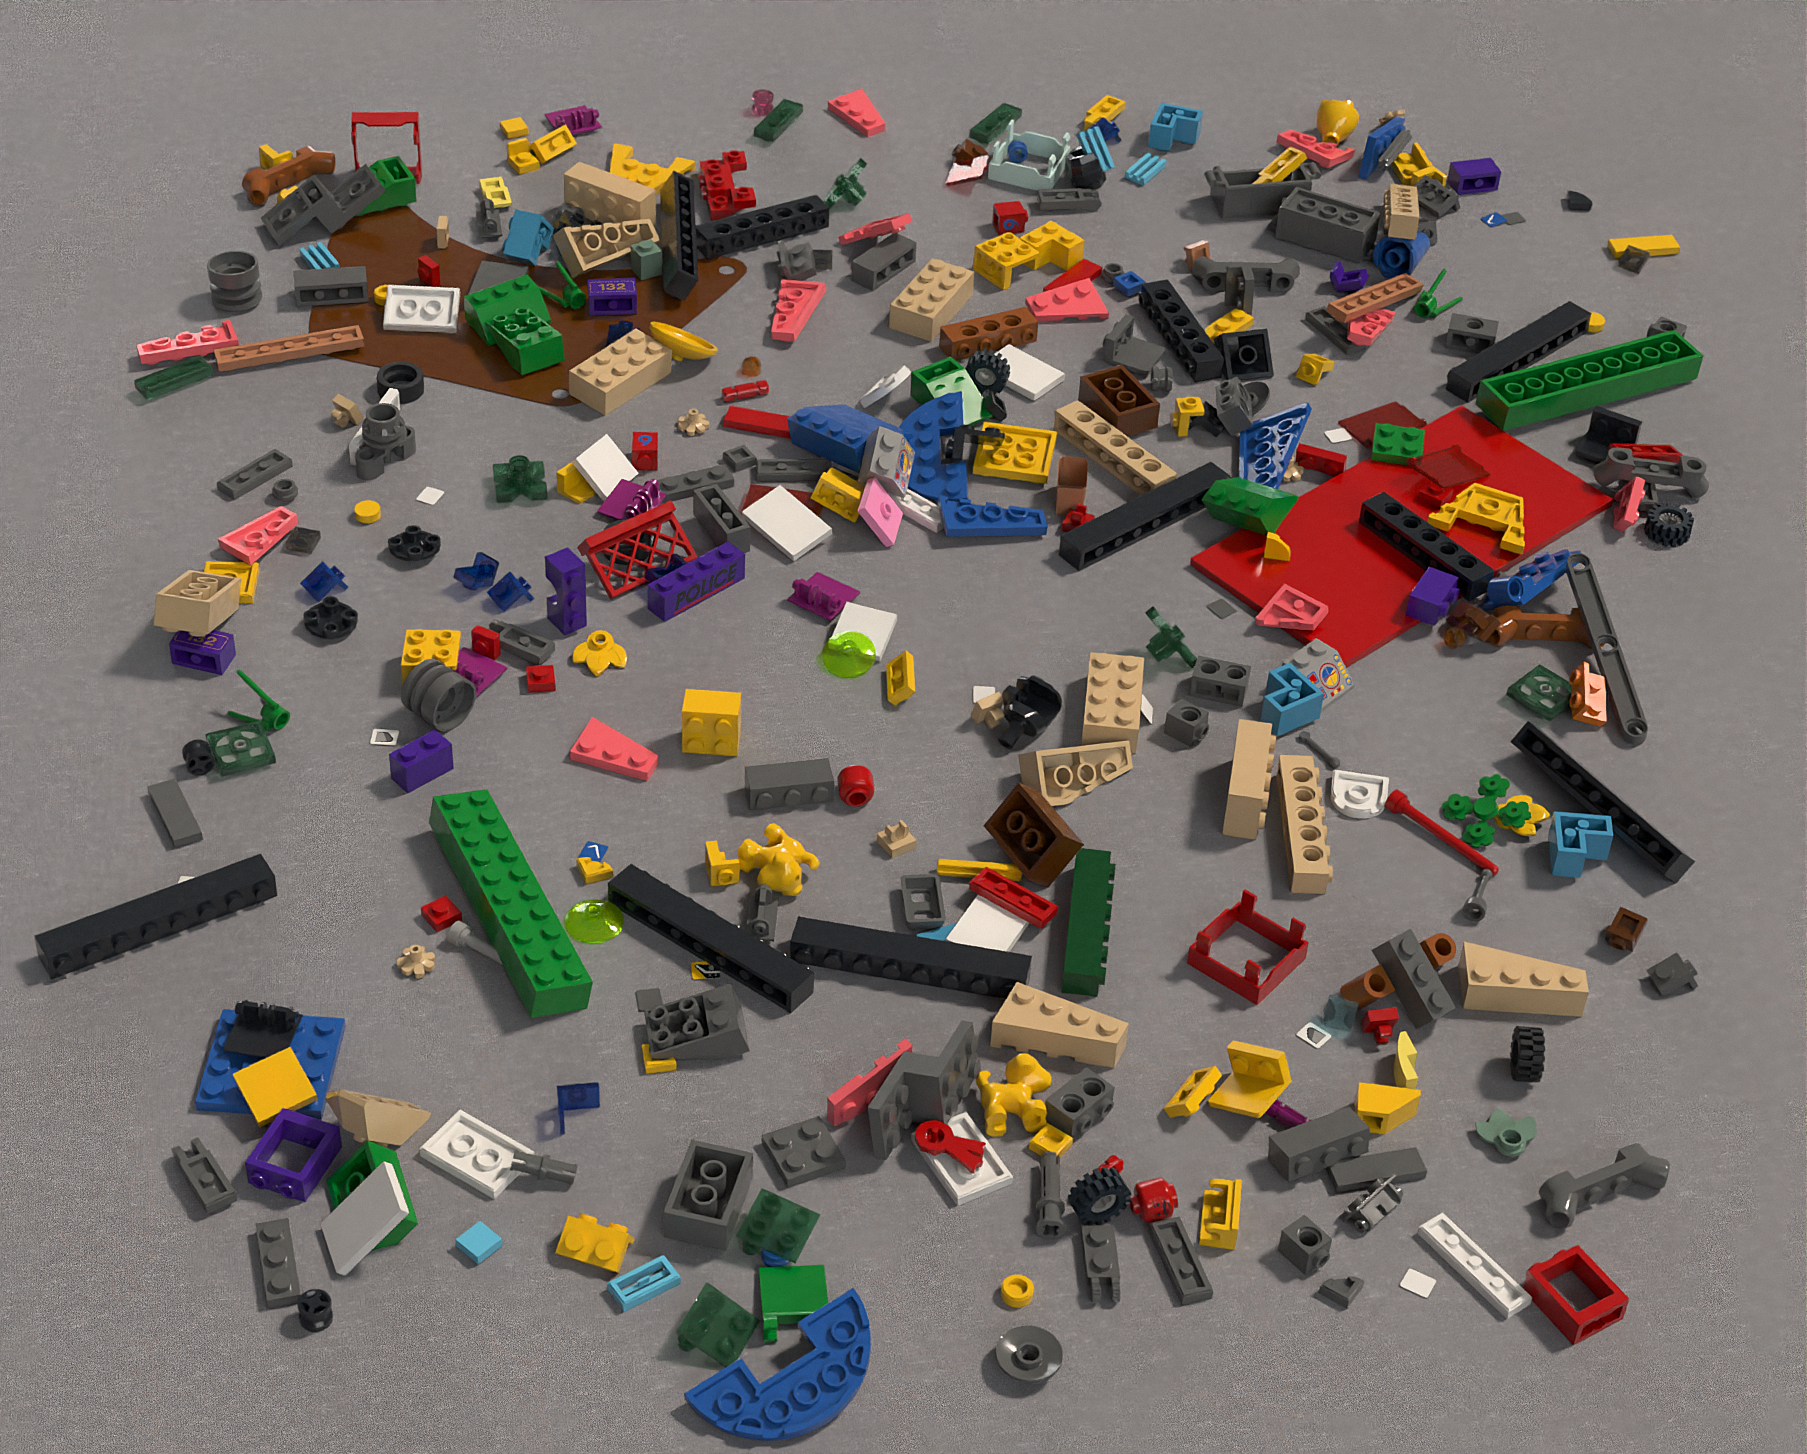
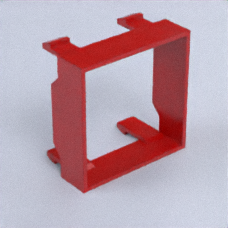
M352 112L351 141L354 150V173L361 168L358 162L356 124H364L368 127H401L405 124H414L413 141L414 145H417L418 162H416L415 167L407 168L416 178V184H420L422 178L419 112Z
M1244 889L1241 903H1236L1231 909L1226 908L1203 931L1200 930L1197 933L1196 941L1189 947L1187 964L1255 1005H1258L1306 959L1309 942L1303 939L1306 924L1293 917L1288 931L1254 911L1257 896ZM1236 921L1290 952L1271 970L1267 979L1260 986H1258L1261 966L1250 959L1246 962L1244 968L1246 969L1245 977L1209 956L1211 944Z

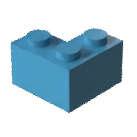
M1161 103L1150 125L1148 147L1160 151H1170L1174 140L1181 141L1184 144H1196L1201 134L1203 111Z
M515 209L514 216H511L509 220L510 231L508 238L503 242V254L511 261L536 266L540 249L549 250L554 227L542 215Z
M1291 663L1271 670L1268 674L1260 721L1272 724V732L1276 736L1320 718L1324 693Z
M1554 811L1548 833L1552 875L1581 878L1585 859L1607 860L1613 839L1611 816Z

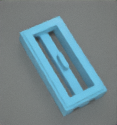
M1099 126L1079 132L1077 138L1084 155L1092 153L1085 138L1087 136L1092 146V151L1096 158H1098L1103 172L1113 169L1115 165Z
M1147 153L1125 171V178L1140 185H1145L1166 167L1167 160L1162 159L1159 161L1158 156L1151 158V154Z
M318 242L317 247L309 245V250H305L304 247L299 249L301 257L311 269H321L311 257L312 255L324 269L340 268L338 261L322 242Z
M662 1255L607 1282V1291L610 1294L613 1293L616 1303H620V1308L623 1312H626L680 1285L681 1277L667 1258ZM663 1268L665 1269V1270H663V1271H661V1272H659V1273H657V1274H655V1275H653V1276H651V1277L649 1276V1275H651V1274H653V1273H655V1272H657V1271H659V1270H661V1269H663ZM638 1281V1283H636V1284H634V1285H632V1286H630V1287H628V1288H626V1289H624V1290H622V1291L620 1290V1289H622V1288H624V1287H626V1286H628V1285H630V1284H632V1283Z

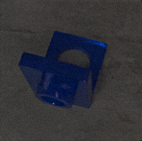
M599 1082L556 1086L560 1135L565 1134L564 1111L600 1107Z

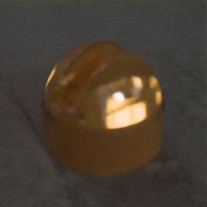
M755 356L745 358L742 363V373L748 377L758 376L761 373L760 360Z
M1461 627L1446 629L1444 632L1446 646L1450 649L1463 646L1467 640L1464 634L1465 630Z

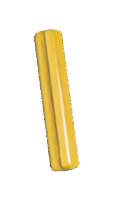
M939 859L937 861L936 872L941 876L974 878L985 867H988L1011 881H1020L1022 878V872L1015 864Z

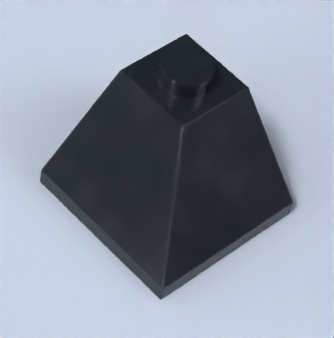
M1267 329L1222 333L1213 338L1214 345L1224 357L1222 373L1226 380L1238 377L1239 380L1274 376Z

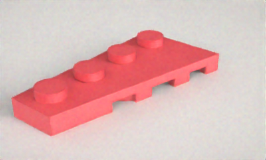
M781 279V290H779L778 294L779 302L776 304V315H774L771 330L772 340L795 342L825 294V283Z
M229 319L222 321V326L217 328L208 325L201 327L202 332L192 334L186 331L178 333L179 335L173 340L164 337L136 346L141 364L154 365L164 360L178 361L189 356L203 357L213 353L215 349L238 346L239 342Z

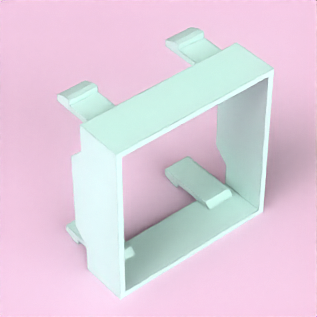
M1011 120L1006 128L1008 131L1007 138L1000 148V142L997 141L991 150L993 152V159L989 163L988 179L1037 191L1052 189L1065 169V157L1071 146H1067L1070 140L1069 133L1066 132L1063 142L1060 144L1056 138L1028 131L1021 135L1013 133L1014 120ZM1014 141H1022L1026 144L1028 153L1049 158L1047 176L1040 175L1035 168L1010 162L1001 164L1008 153L1007 147ZM1056 160H1059V162L1053 169L1054 163L1056 162Z

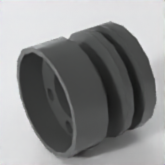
M227 251L214 255L208 260L207 270L211 282L210 291L214 306L227 311H240L254 307L261 302L262 291L260 289V273L256 256L245 251Z
M434 658L424 660L416 665L407 676L401 691V701L405 708L414 712L415 715L422 717L437 730L443 732L453 730L468 717L476 699V688L470 680L454 672L452 668Z

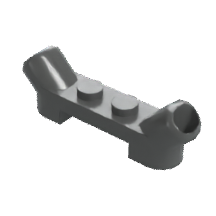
M1201 256L1195 260L1192 267L1193 276L1202 281L1206 290L1212 292H1224L1226 268L1228 265L1250 264L1255 279L1254 287H1269L1270 293H1283L1291 290L1294 286V280L1300 273L1298 262L1290 257L1280 263L1215 262L1205 256Z
M1612 448L1608 451L1606 460L1595 465L1593 470L1596 481L1603 487L1620 479L1631 481L1637 476L1644 479L1646 483L1683 487L1692 498H1699L1705 495L1709 489V482L1704 476L1707 468L1705 462L1690 456L1681 455L1678 463L1634 458L1632 449Z
M1635 1143L1619 1149L1615 1163L1577 1179L1568 1170L1554 1175L1545 1181L1539 1189L1540 1197L1547 1204L1546 1220L1554 1227L1567 1228L1573 1224L1576 1209L1581 1206L1595 1204L1601 1198L1613 1193L1619 1194L1635 1184L1661 1189L1665 1187L1670 1163L1667 1159L1649 1155L1640 1144Z

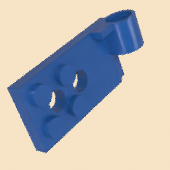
M1568 549L1558 551L1555 554L1543 552L1536 555L1533 562L1521 566L1519 572L1514 576L1493 578L1488 584V595H1486V599L1482 604L1483 610L1501 606L1524 605L1566 573L1567 559L1571 554L1581 552H1569ZM1573 563L1572 567H1575L1579 563Z

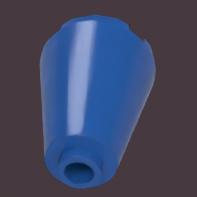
M1417 232L1416 240L1386 236L1375 246L1373 253L1374 263L1376 267L1379 266L1381 269V274L1388 279L1404 273L1411 275L1428 252L1430 240L1422 232Z

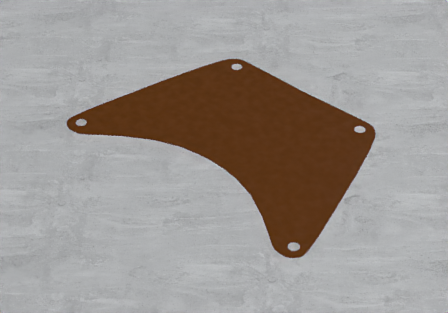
M407 205L387 208L384 211H374L361 216H353L341 229L331 234L327 249L338 261L340 268L365 266L369 302L313 305L309 333L359 325L364 338V347L321 355L377 367H383L394 362H409L420 367L423 376L543 404L571 406L581 403V401L570 394L562 399L552 396V392L556 389H565L569 392V371L634 329H638L655 339L649 330L651 322H660L682 329L734 286L746 274L747 267L742 261L730 257L717 256L710 259H697L698 282L685 301L673 298L664 292L663 265L662 275L645 280H640L631 268L592 270L572 278L569 270L565 269L578 288L586 295L584 305L577 309H573L570 305L564 308L559 302L542 294L551 318V324L549 325L562 334L565 361L521 375L509 364L497 343L488 346L465 320L464 296L468 295L481 262L489 261L528 266V276L537 286L563 298L562 291L569 284L559 269L511 261L474 249L450 237L446 248H438L437 229L419 217ZM424 255L428 256L440 267L441 285L437 287L460 288L456 333L384 330L385 306L379 305L374 301V290L382 285L431 287L422 281L417 273L418 258ZM727 265L732 266L735 271L732 274H722L719 272V268ZM635 278L637 314L589 315L588 279Z

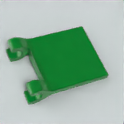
M824 1265L759 1268L764 1342H777V1324L798 1323L828 1304Z

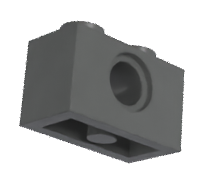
M1452 313L1445 348L1478 354L1495 344L1499 321Z

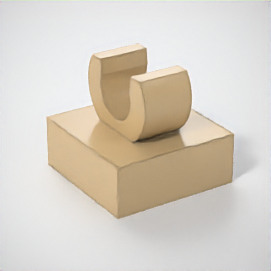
M339 393L333 398L332 402L336 408L330 415L336 419L334 422L336 425L344 428L349 421L358 425L364 419L356 403Z
M1000 692L976 701L970 715L976 724L985 720L990 729L1000 726L999 720L1004 718V714L1001 711L1003 698Z
M902 820L893 827L888 825L885 830L877 833V843L891 858L916 849V839L909 833V827Z

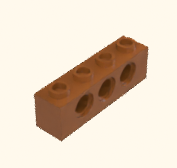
M1026 307L941 326L939 347L947 357H952L957 361L970 358L978 350L981 353L982 349H987V353H989L990 350L999 351L1008 344L1016 347L1036 342L1038 321Z

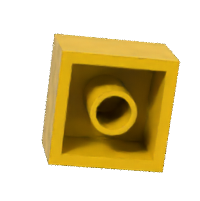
M686 689L682 708V752L738 757L741 737V693Z

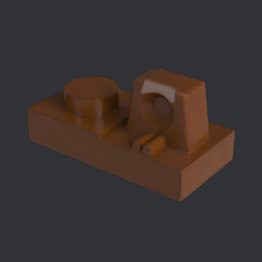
M1463 600L1446 618L1450 626L1483 643L1501 624L1496 617Z

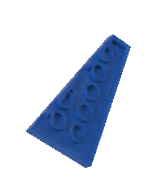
M1308 402L1254 421L1252 427L1240 432V478L1275 489L1279 488L1312 409Z

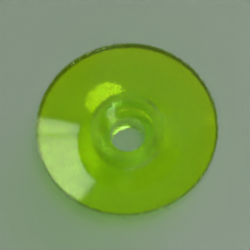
M846 631L834 635L826 642L822 651V659L826 669L833 675L841 678H855L870 670L876 659V650L873 642L866 635L859 632Z
M601 899L581 901L572 906L565 916V928L568 934L577 941L588 944L604 943L615 938L621 932L624 925V917L621 910L613 903Z

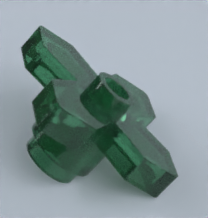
M861 157L845 175L841 173L834 180L833 186L830 189L831 192L823 200L829 208L840 197L849 204L852 203L856 206L867 194L864 186L857 181V177L867 165Z
M517 455L511 457L509 463L493 464L494 482L499 483L495 485L497 503L513 502L521 494L532 501L548 499L547 484L545 481H542L545 478L543 461H529L526 456Z
M1152 606L1145 614L1158 628L1159 632L1149 639L1150 643L1145 646L1158 662L1163 659L1167 660L1177 651L1191 668L1195 667L1197 657L1183 641L1186 637L1176 624L1172 626L1168 623L1160 612Z

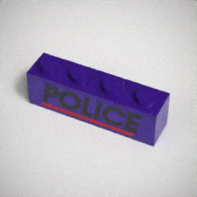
M726 542L647 585L648 610L666 622L745 579V554L731 543Z

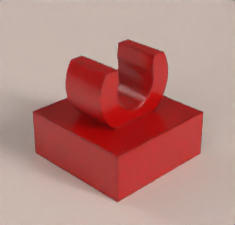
M1077 503L1076 510L1070 509L1063 521L1062 531L1069 532L1093 520L1095 515L1088 514L1087 506Z
M1397 1008L1367 1011L1361 1021L1363 1033L1374 1032L1376 1044L1388 1043V1037L1393 1036L1392 1029L1399 1020Z

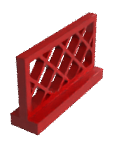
M671 500L592 535L577 547L581 556H587L610 599L698 558L673 513L676 508ZM669 521L674 530L673 537L660 533L662 524ZM642 533L654 536L651 547L639 542ZM658 538L671 543L668 553L656 549ZM623 542L633 546L630 557L617 552L620 543ZM675 545L684 548L688 557L681 559L673 556ZM637 548L649 552L647 563L634 559ZM602 552L610 555L609 566L600 564L595 554ZM654 555L666 559L664 568L661 569L651 565ZM615 558L628 562L626 573L613 569ZM632 564L645 569L642 578L630 575ZM611 574L624 579L621 588L614 590L609 581Z

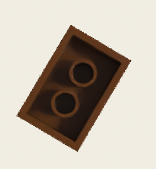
M1123 365L1080 376L1078 401L1127 437L1158 428L1160 403Z
M1021 783L1015 786L983 825L1028 880L1048 888L1084 846V843L1039 791Z

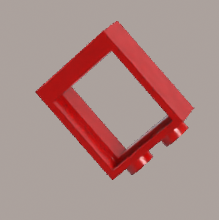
M1579 1245L1568 1250L1562 1249L1558 1251L1551 1259L1543 1263L1537 1262L1533 1264L1526 1272L1523 1289L1532 1297L1533 1303L1572 1345L1587 1339L1624 1318L1629 1298ZM1572 1270L1600 1301L1576 1312L1549 1281Z

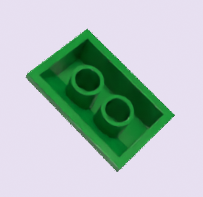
M528 275L464 296L465 320L488 346L495 344L496 341L486 327L485 321L491 320L497 315H506L515 312L518 308H529L546 323L551 324V318L541 291Z
M1236 477L1216 480L1202 498V501L1213 519L1267 536L1268 532L1274 533L1299 498L1295 494Z
M367 1140L326 1180L335 1210L383 1161L393 1165L409 1214L372 1249L375 1250L398 1244L418 1225V1220L397 1153Z

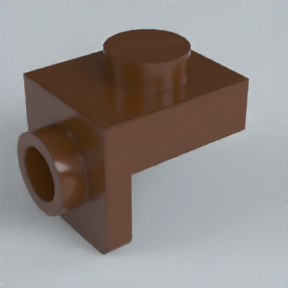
M966 138L962 145L957 144L952 152V165L956 167L964 159L981 170L986 164L988 152L982 146L976 145Z
M1620 906L1611 926L1608 925L1605 930V940L1609 941L1608 943L1618 950L1627 949L1633 952L1648 923V918Z

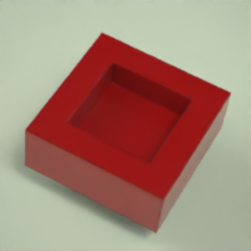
M426 255L419 257L417 270L419 278L431 287L441 285L439 265Z
M1431 479L1420 490L1418 499L1440 509L1452 497L1454 489Z
M476 625L471 630L472 651L496 660L501 655L500 634Z
M553 665L526 667L528 693L556 691Z
M446 895L420 907L421 916L437 933L452 926L457 921H462V912Z

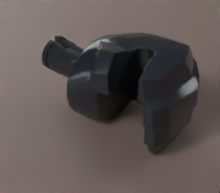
M1081 145L1077 146L1065 157L1066 173L1075 189L1096 190L1101 188L1107 180L1106 173L1100 167L1099 160L1094 155L1092 147H1090L1092 153L1084 155Z
M1032 675L1030 677L1021 676L1017 679L1016 687L1009 685L1004 689L1002 693L1003 714L1009 725L1001 736L998 737V742L1003 747L1011 750L1023 733L1031 737L1037 736L1052 723L1062 707V698L1053 685L1045 682L1038 676Z

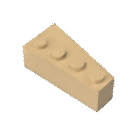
M1463 942L1458 964L1463 1009L1582 1017L1589 994L1585 970Z

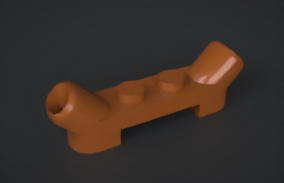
M311 146L303 147L296 150V157L267 170L258 167L249 171L243 177L242 187L247 191L248 200L252 204L257 206L264 205L268 201L269 195L315 174H332L335 171V155L332 151H317Z
M1501 606L1492 613V616L1496 617L1501 624L1487 640L1496 647H1500L1512 639L1582 642L1592 648L1578 608H1572L1570 614L1521 613L1520 606ZM1605 643L1600 644L1599 647L1602 648Z
M1445 933L1435 934L1419 943L1434 969L1450 961L1456 954L1454 940ZM1381 964L1343 984L1340 988V994L1349 1010L1358 1007L1357 1011L1395 991Z

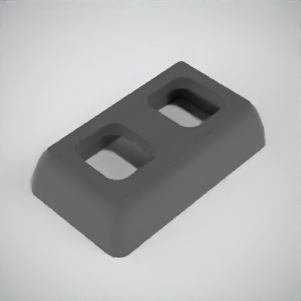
M939 875L901 876L906 922L909 929L925 930L942 927L946 916ZM928 893L930 901L913 902L911 894ZM930 913L933 915V918L915 919L914 915Z

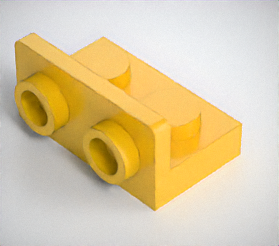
M1418 142L1413 143L1411 153H1400L1391 164L1402 185L1410 186L1413 172L1433 166Z

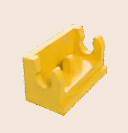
M1209 1180V1187L1221 1188L1222 1191L1204 1190L1199 1245L1235 1250L1242 1180Z

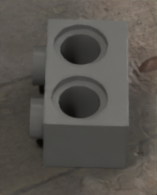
M1234 377L1230 380H1225L1216 386L1217 416L1230 435L1233 436L1252 427L1251 396L1239 378Z
M1198 656L1192 675L1189 696L1243 707L1249 685L1251 666Z
M1086 1067L1045 1100L1047 1110L1046 1122L1073 1139L1080 1133H1086L1101 1116L1105 1117L1111 1112L1114 1106L1113 1096L1115 1087Z

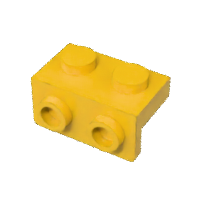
M579 1213L578 1218L568 1216L555 1253L559 1256L619 1274L628 1244L633 1245L635 1238L627 1233L628 1228L611 1222L608 1227L598 1225L597 1218Z

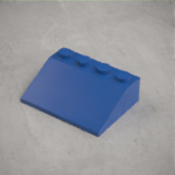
M845 404L804 407L787 418L792 444L857 473H860L867 437L879 426L902 434L907 442L913 438V433Z

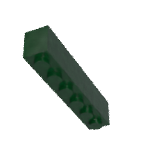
M1081 848L1076 854L1062 993L1097 997L1098 986L1105 985L1106 967H1101V963H1107L1108 946H1103V942H1109L1110 925L1104 924L1105 921L1110 922L1112 904L1106 903L1107 901H1112L1114 884H1110L1108 881H1114L1116 864L1110 863L1111 851Z

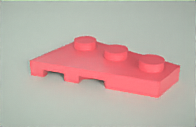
M1380 308L1348 321L1347 340L1356 345L1364 344L1371 346L1393 321L1396 312Z
M906 1038L897 1044L899 1050L886 1059L883 1055L874 1062L875 1067L864 1077L856 1075L827 1098V1119L834 1127L868 1110V1106L904 1051L912 1053L913 1045Z

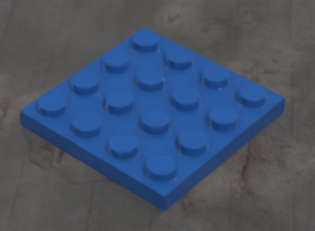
M222 1010L195 1101L196 1110L252 1114L232 1074L264 1058L223 1052V1048L239 1015L235 1013V1010ZM303 1015L290 1047L315 1090L318 1100L294 1112L322 1120L327 1102L325 1098L330 1090L346 1028L345 1018Z

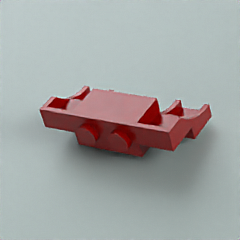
M731 150L729 152H722V160L709 159L707 161H700L699 188H701L702 201L706 200L710 221L727 218L742 209L756 207L753 187L735 188L731 174L747 170L744 151Z

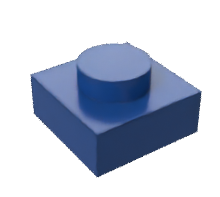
M1133 271L1113 278V286L1127 297L1140 292L1142 283H1146Z

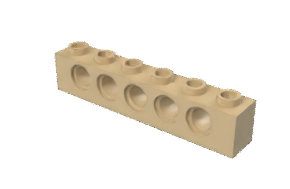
M1390 184L1389 190L1384 192L1383 199L1384 229H1388V237L1416 240L1419 222L1417 187Z
M1077 400L1055 410L1054 431H1057L1059 435L1138 494H1146L1177 478V473L1080 401Z
M1280 755L1276 777L1291 893L1325 894L1327 883H1332L1333 867L1328 865L1330 846L1325 845L1327 841V826L1322 825L1325 809L1324 806L1319 804L1322 800V788L1317 786L1319 783V768L1314 767L1313 756Z

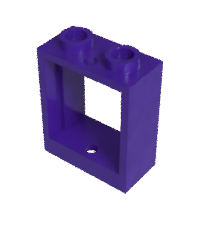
M282 1108L245 1162L248 1183L259 1189H267L279 1193L289 1199L294 1198L306 1202L342 1148L340 1126ZM283 1139L315 1149L300 1173L267 1163Z

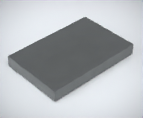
M482 261L468 295L528 275V266Z

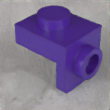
M1341 261L1335 262L1330 271V281L1335 285L1337 293L1359 291L1364 287L1369 277L1366 269L1344 272Z

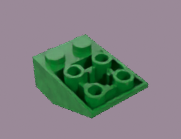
M400 156L377 160L369 166L385 191L378 199L369 203L363 208L361 213L355 216H361L374 211H384L387 208L406 206L409 203L417 202L415 178Z
M518 308L515 312L497 315L493 319L485 321L486 327L507 361L521 375L565 361L562 334L529 308Z
M952 357L911 372L910 396L921 406L946 393L962 391L965 425H974L993 417L985 408L983 397L966 369Z

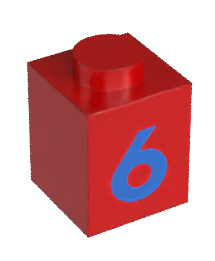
M1020 201L993 203L992 224L998 235L1008 232L1021 233L1025 231V223L1028 222V212L1023 208Z
M633 432L632 466L636 470L658 471V432Z

